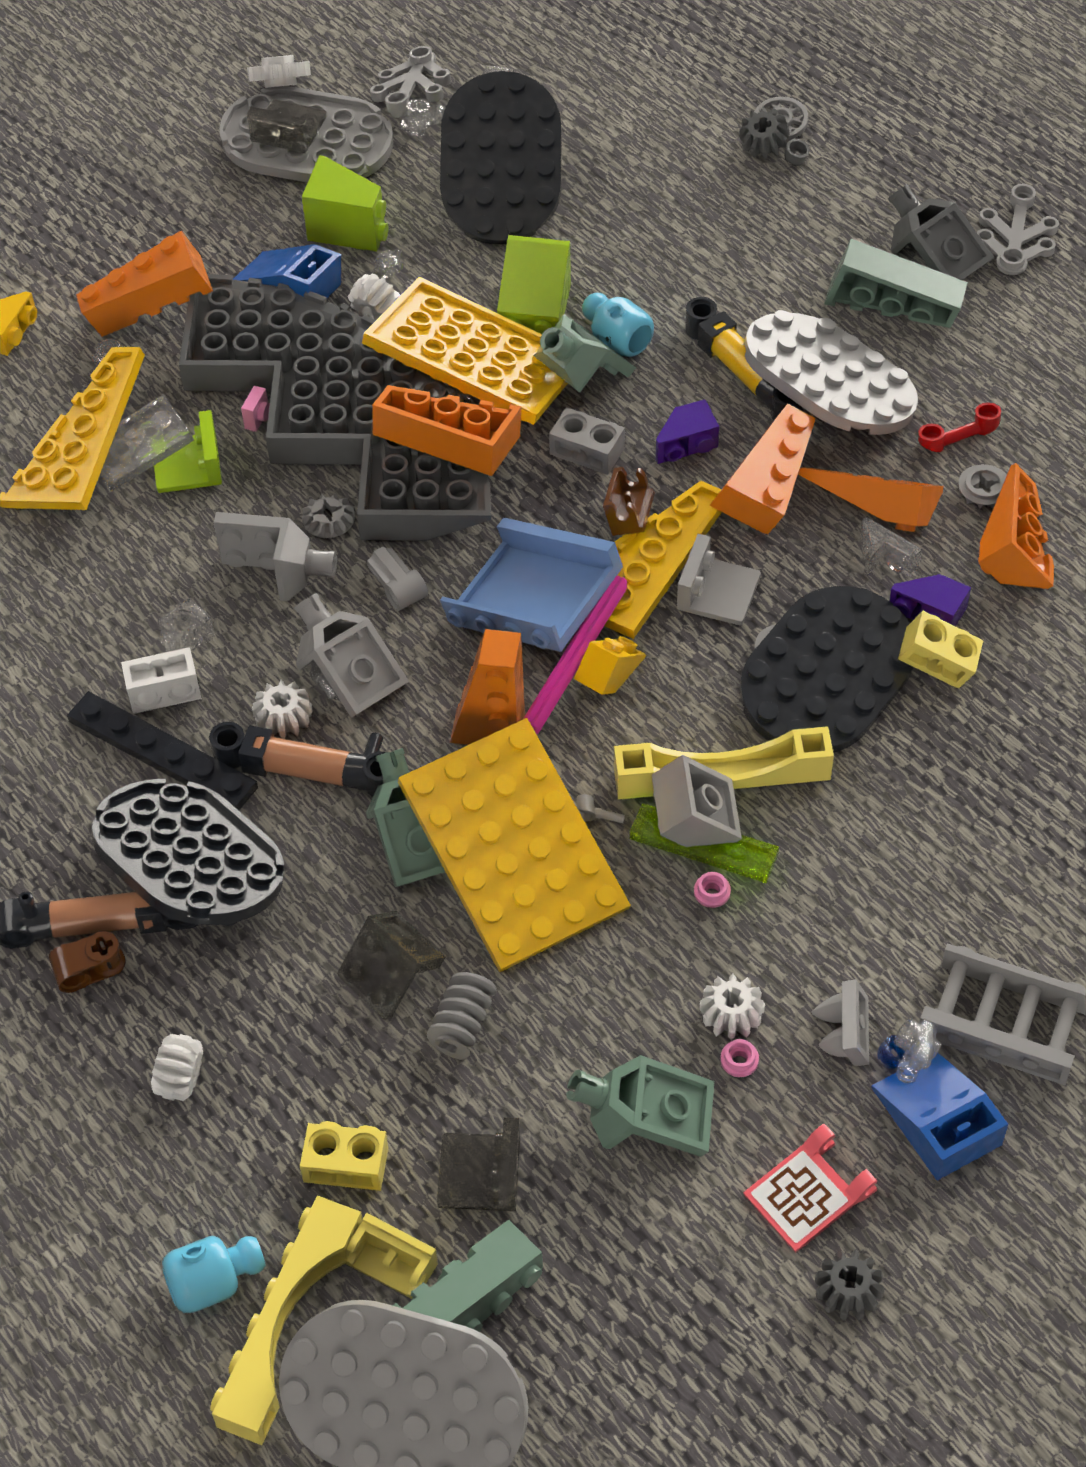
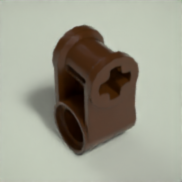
M106 931L97 932L78 941L60 945L49 954V960L58 988L61 992L72 993L90 984L119 974L126 964L125 955L120 949L118 939L114 934ZM100 941H103L105 947H101ZM108 962L111 963V965H112L111 968H108V965H107Z

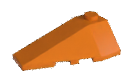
M1017 463L1010 466L980 540L978 562L981 569L986 574H991L1000 584L1049 589L1054 584V563L1050 554L1044 555L1042 543L1049 540L1047 532L1042 529L1037 519L1043 515L1037 486Z
M800 467L798 475L883 521L896 523L895 529L915 532L916 526L928 525L944 487L905 480H884V478L876 476H854L852 473Z

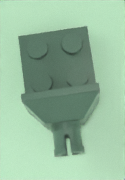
M565 314L555 327L543 332L540 339L541 346L534 354L538 360L578 392L582 391L599 366L605 368L614 376L619 371L626 377H629L636 369L635 366Z
M403 748L376 756L384 784L377 787L366 811L367 819H375L395 887L445 872L398 784V778L410 772Z
M642 1055L613 1069L602 1078L586 1074V1072L576 1070L572 1074L567 1088L575 1090V1092L570 1090L566 1092L567 1099L591 1107L590 1120L603 1148L611 1149L630 1135L635 1134L699 1157L709 1152L715 1081Z

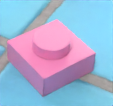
M253 386L241 407L244 428L257 432L262 421L266 422L268 420L270 403H268L266 388Z

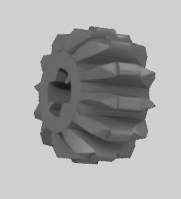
M762 106L760 113H755L751 110L750 118H742V128L739 129V137L742 140L743 149L750 151L754 158L762 153L766 160L768 153L771 152L778 156L779 148H786L787 138L790 135L786 118L783 114L778 115V111L775 108L766 112V109Z
M839 1249L835 1253V1261L829 1258H825L822 1261L821 1268L823 1271H818L815 1276V1283L820 1286L816 1290L817 1300L827 1301L825 1304L827 1314L838 1308L840 1309V1319L844 1321L848 1317V1312L853 1311L854 1316L860 1321L864 1317V1309L870 1312H874L877 1309V1299L883 1297L885 1288L879 1284L883 1279L882 1270L872 1269L874 1265L872 1256L861 1261L859 1260V1252L855 1249L851 1253V1258H846L845 1254ZM845 1281L854 1282V1288L845 1287Z

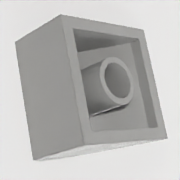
M681 755L652 774L653 796L656 802L658 828L661 836L685 847L734 843L742 839L731 778L685 755Z

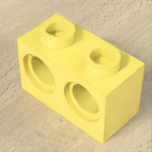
M922 611L906 627L898 660L951 686L960 688L976 673L983 640L941 620L935 615Z
M330 1121L321 1122L320 1124L308 1123L300 1162L303 1182L381 1191L388 1153L386 1131H380L376 1127L367 1125L358 1128L342 1127ZM324 1148L334 1149V1151L329 1155L323 1156L317 1154L321 1149ZM362 1152L373 1153L370 1158L365 1160L356 1158Z

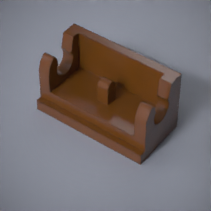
M623 467L614 468L603 504L612 536L645 531L655 493L653 488L650 489L646 474L641 468H637L636 471L637 482H631L627 479V473Z

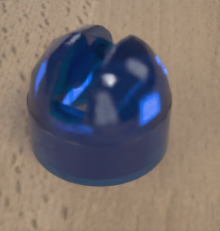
M896 1035L887 1037L877 1050L878 1060H881L885 1068L891 1070L902 1067L910 1060L912 1055L909 1044L903 1038ZM892 1050L898 1054L896 1057L891 1053Z

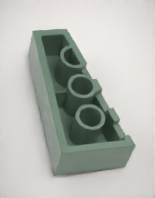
M850 239L832 277L824 304L835 306L836 302L850 304V309L863 311V307L881 310V315L893 317L903 314L908 315L910 321L951 328L961 309L968 282Z
M507 1220L470 1248L467 1254L468 1260L465 1262L453 1260L442 1269V1273L434 1285L428 1287L423 1282L412 1290L411 1296L413 1298L403 1309L463 1325L480 1332L483 1327L482 1322L492 1313L495 1315L502 1313L512 1302V1295L522 1286L529 1288L539 1279L542 1274L541 1269L543 1268L542 1252L510 1220ZM397 1303L392 1305L401 1308Z

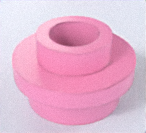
M707 872L694 885V896L705 907H720L730 898V884L720 873ZM708 889H716L719 893L710 894L706 891Z
M736 1039L723 1048L720 1062L728 1074L734 1077H746L757 1069L759 1054L750 1042ZM742 1056L746 1059V1062L736 1063L733 1061V1058Z

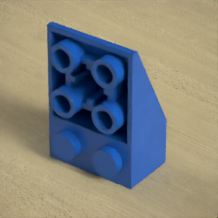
M316 244L263 251L233 280L248 282L249 278L261 279L262 284L276 287L279 283L289 285V288L296 294L304 296L305 292L309 293L312 291L328 298L341 285V254Z
M937 1051L873 1084L871 1087L937 1181L1003 1144L1008 1127L1007 1121L987 1094Z

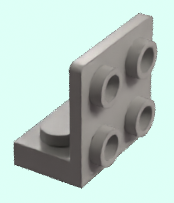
M697 534L678 582L677 610L735 625H743L760 580L761 572L756 569L714 559L715 552L710 551L711 537Z

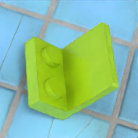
M211 410L199 412L200 425L194 426L195 435L152 441L158 493L222 484L217 437Z

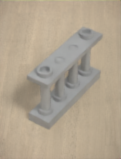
M947 943L941 968L951 970L938 1008L924 1007L917 1036L1066 1085L1075 1055L1066 1053L1064 1049L1076 1012L1086 1015V988L1075 982H1064L975 953L972 949L965 946H954ZM965 976L987 982L977 1015L973 1021L952 1014ZM1002 988L1024 995L1012 1033H1006L989 1026ZM1039 1000L1061 1007L1050 1044L1047 1046L1027 1039Z

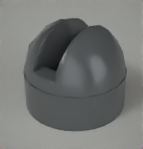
M792 139L785 148V160L793 166H800L806 161L810 148L803 140Z

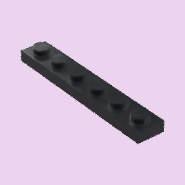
M90 691L67 714L69 722L186 786L189 781L212 789L239 811L258 789L257 781Z

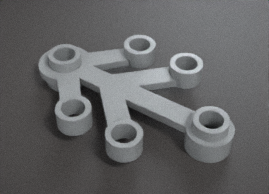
M419 46L409 52L407 62L380 71L378 73L380 84L372 86L370 93L374 102H386L387 111L391 113V116L395 118L403 117L408 114V109L410 108L409 97L416 85L425 91L427 101L437 102L444 98L442 87L451 83L450 71L436 64V55L430 47ZM427 71L432 74L434 83L424 76L422 72ZM401 87L399 91L388 94L389 91Z
M1017 184L1012 188L1010 203L1015 209L1011 228L998 217L997 211L992 208H984L979 214L980 225L993 228L1009 244L1005 248L994 238V233L989 229L977 231V234L987 248L997 257V268L1007 275L1021 274L1026 270L1028 261L1038 256L1050 257L1055 251L1056 243L1048 237L1040 238L1036 245L1027 249H1020L1021 245L1041 235H1055L1059 226V221L1056 218L1046 216L1039 223L1024 230L1027 209L1033 206L1036 195L1035 189L1028 184Z

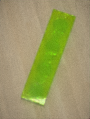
M642 803L629 833V839L764 883L768 882L779 854V846L742 835L740 841L734 843L691 847L682 846L660 835L657 809Z

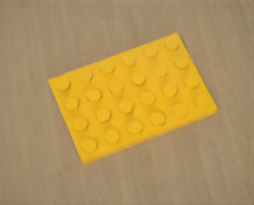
M418 277L364 332L362 344L372 348L374 351L394 358L405 366L413 367L435 380L451 385L464 394H470L480 400L494 402L493 407L509 410L510 405L521 406V421L529 422L533 425L568 384L534 356L541 346V333L421 277Z
M528 718L398 778L401 790L499 972L630 908L631 904Z

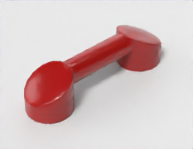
M982 403L975 409L974 422L947 432L937 424L923 425L918 431V442L930 451L942 452L944 446L976 434H990L997 429L1001 422V408L994 403Z

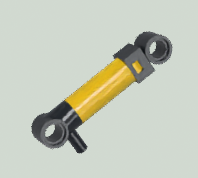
M696 297L687 303L685 328L688 336L698 340V346L710 358L716 355L771 410L773 421L787 403L803 411L802 406L765 381L750 367L745 358L744 339L737 333V323L725 311L717 314V304L715 301L707 297Z

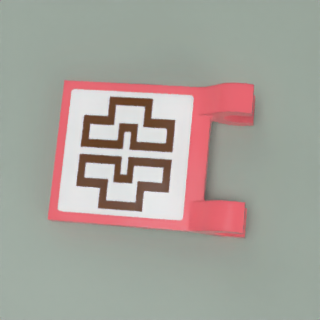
M825 1124L819 1126L802 1146L743 1192L744 1196L795 1253L854 1205L866 1200L877 1191L875 1186L877 1180L867 1169L856 1176L848 1185L824 1160L821 1155L835 1145V1142L832 1140L835 1134Z

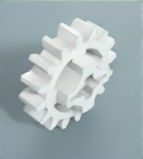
M293 55L261 58L262 66L247 67L249 82L264 80L265 88L296 85V77L311 75L310 62H294Z

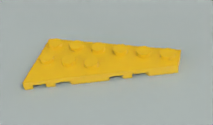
M112 347L90 375L92 381L83 393L77 392L71 400L73 406L66 415L60 414L32 451L34 457L24 470L18 469L12 477L15 482L7 493H0V507L87 510L145 357L140 347Z
M699 481L672 500L669 508L659 515L654 513L648 517L644 532L625 534L615 541L623 564V568L618 573V576L624 577L627 580V589L604 625L605 627L632 639L635 638L685 566L697 534L706 535L722 513L709 506L721 491L720 488Z

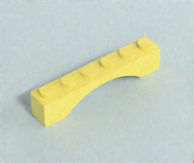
M828 727L791 730L778 738L760 745L720 753L681 752L663 748L652 743L614 746V774L619 800L652 797L654 793L652 774L681 755H685L731 778L733 788L740 789L831 780L834 754Z
M320 1196L316 1197L311 1208L306 1207L303 1211L298 1225L300 1232L295 1242H289L284 1250L281 1260L283 1267L278 1278L273 1277L267 1285L264 1294V1300L266 1301L260 1314L255 1313L250 1320L246 1333L249 1338L243 1350H237L230 1362L229 1374L231 1375L225 1387L218 1388L212 1399L210 1410L212 1411L217 1428L254 1443L263 1444L280 1408L275 1391L274 1361L277 1343L284 1323L295 1304L313 1284L330 1271L346 1263V1259L350 1254V1251L346 1250L363 1221L361 1211Z

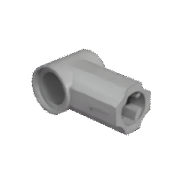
M383 546L375 550L371 558L367 560L368 568L384 587L386 597L396 611H400L428 596V588L420 573L415 569L410 571L392 548H385Z

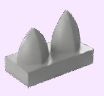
M857 979L842 981V993L824 1000L811 1012L812 1015L823 1021L842 1023V1027L833 1030L819 1043V1047L830 1055L848 1057L854 1066L869 1065L868 996Z

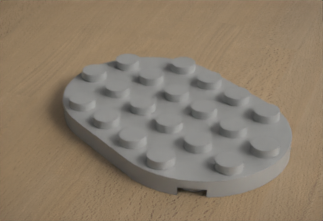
M269 87L261 89V94H256L251 98L247 99L246 96H243L226 110L220 122L222 148L233 163L253 173L308 182L319 155L326 156L366 178L386 163L393 149V130L390 120L387 121L382 115L381 109L374 104L355 97L297 87Z
M778 310L774 314L760 317L749 326L743 345H745L746 349L745 358L750 367L765 381L822 421L846 431H850L852 427L857 430L868 429V435H882L901 430L912 420L918 405V394L913 383L908 378V373L890 363L879 352L867 347L856 336L836 326L833 320L829 318L819 319L809 315Z
M371 1300L340 1302L311 1317L292 1338L281 1363L279 1375L280 1398L291 1428L303 1444L314 1454L338 1467H508L523 1442L528 1423V1399L522 1377H518L515 1369L506 1358L508 1356L507 1353L492 1339L469 1327Z

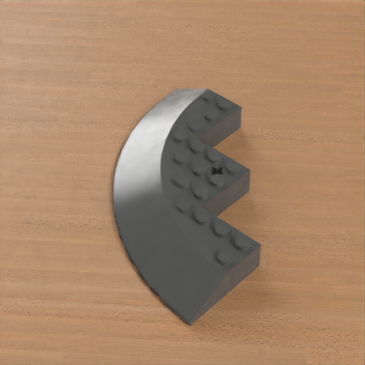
M207 274L213 292L202 295L199 291L189 296L190 301H188L179 359V369L184 391L251 392L253 386L266 388V392H271L266 431L270 464L361 465L357 509L360 540L427 541L491 520V491L488 475L373 435L372 405L387 385L430 392V396L433 398L447 397V395L455 396L454 389L451 386L448 387L444 382L435 380L413 367L405 366L400 361L378 353L362 344L364 332L376 321L375 319L367 315L361 317L351 312L350 306L346 304L337 306L327 302V297L312 291L309 293L305 292L304 296L296 294L289 288V285L281 283L277 287L262 284L261 279L249 278L248 282L233 280V275Z

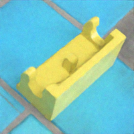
M366 1213L346 1250L350 1251L346 1264L412 1299L411 1291L423 1282L427 1283L438 1265L436 1249Z

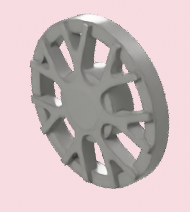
M790 97L767 99L759 104L754 111L755 113H760L762 106L765 109L770 106L778 111V115L783 114L790 130L787 141L800 136L808 125L807 109L801 102ZM781 104L790 105L789 109L781 107ZM799 111L802 113L801 116L792 118L793 114ZM797 124L800 126L798 128H794L791 125Z

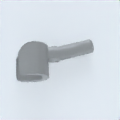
M582 794L576 797L577 804L575 805L585 822L592 821L594 818H602L623 823L625 815L596 808L594 806V798L591 795Z

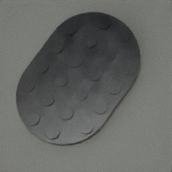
M511 71L485 73L462 85L450 98L443 113L440 156V193L443 206L451 222H454L466 236L479 242L501 245L507 244L508 235L523 237L535 235L536 231L553 217L561 196L562 126L560 112L549 91L533 78Z
M831 586L812 591L801 597L789 608L755 648L744 665L739 693H741L744 706L743 712L750 724L768 741L778 738L791 730L828 727L833 753L846 749L856 743L868 732L906 684L912 673L913 666L898 660L906 627L910 624L905 615L897 607L893 606V603L865 588Z
M150 779L126 785L109 794L98 805L96 816L92 823V842L96 853L140 897L168 919L198 925L232 926L265 910L274 902L282 888L284 862L277 845L230 802L210 788L189 781L187 786H183L177 783L166 784L167 779Z

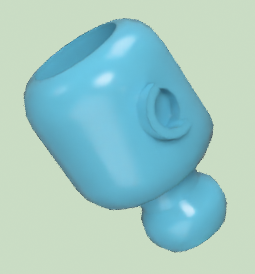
M592 293L584 300L582 311L583 315L589 321H592V334L619 355L624 357L638 355L651 342L654 333L652 318L629 299L624 297L608 299L603 293Z
M208 1236L172 1250L162 1261L163 1274L172 1300L177 1309L183 1313L197 1312L229 1299L237 1291V1276L244 1273L250 1275L260 1273L266 1266L260 1245L256 1237L253 1236L241 1238L235 1246L226 1248L220 1238Z

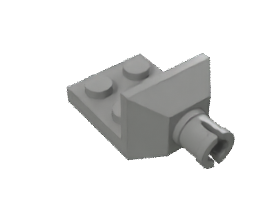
M216 512L214 527L222 564H229L233 567L253 566L262 567L266 570H275L280 601H289L305 588L309 576L335 577L337 552L311 549L309 537L290 518Z
M315 593L294 607L308 629L301 636L296 666L300 671L315 662L350 717L353 718L408 683L409 680L368 617L338 611L331 615L319 599V595Z

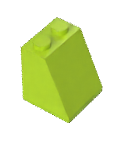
M319 155L302 194L307 241L377 252L381 241H386L389 229L388 223H384L386 201L382 200L381 187L328 157Z
M508 235L497 313L543 334L545 330L555 327L565 314L571 287L570 241Z

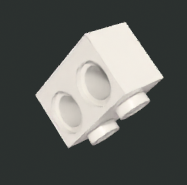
M190 647L121 662L133 714L202 699Z

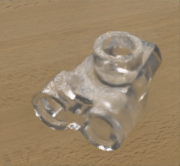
M425 98L409 101L406 105V116L401 121L402 130L409 132L413 136L425 135L427 128L442 121L445 107L442 104L431 105Z
M909 1018L896 1034L894 1044L905 1051L896 1071V1076L900 1081L904 1083L915 1082L919 1071L927 1069L931 1065L932 1059L938 1053L941 1042L936 1039L938 1029L932 1022L923 1020L919 1024L912 1018Z

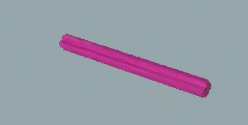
M618 575L615 577L585 618L523 718H528L536 735L539 734L578 670L590 641L597 639L625 593L627 580L624 577Z

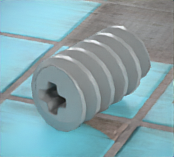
M459 972L454 974L449 980V987L443 994L444 999L438 1006V1012L432 1019L433 1025L427 1031V1038L430 1044L449 1057L459 1060L467 1059L470 1056V1050L467 1047H472L476 1042L472 1034L480 1032L481 1025L479 1021H484L487 1016L484 1009H488L492 1004L489 996H494L497 993L494 983L474 973Z

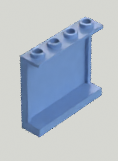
M503 518L497 525L502 543L458 600L443 596L440 599L449 623L456 627L480 631L483 634L485 629L521 633V641L523 643L561 652L623 568L616 544L612 541Z

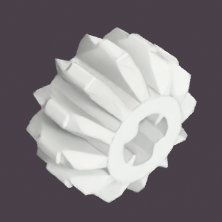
M373 273L371 275L364 274L362 278H359L348 295L351 302L350 306L358 312L359 316L367 315L375 320L400 297L399 292L393 289V285L388 284L385 278L379 279Z
M280 680L278 686L275 687L267 683L266 692L259 691L256 693V702L253 703L252 712L257 727L272 729L273 734L275 735L278 732L282 739H285L287 732L298 736L300 732L299 727L308 728L309 717L312 716L311 713L313 712L312 704L309 702V695L306 690L299 689L295 681L285 686V683Z
M732 973L727 982L717 976L714 980V986L706 985L703 991L704 998L700 1001V1011L704 1014L703 1023L705 1027L714 1026L713 1032L716 1037L725 1030L728 1031V1037L731 1041L735 1038L736 1031H739L747 1038L750 1034V1028H758L761 1024V1015L764 1013L765 1003L761 1000L760 988H750L751 981L748 977L738 982Z
M170 1034L163 1039L152 1071L151 1085L154 1094L172 1101L175 1099L184 1101L192 1095L202 1064L203 1047L201 1041L180 1034V1036Z

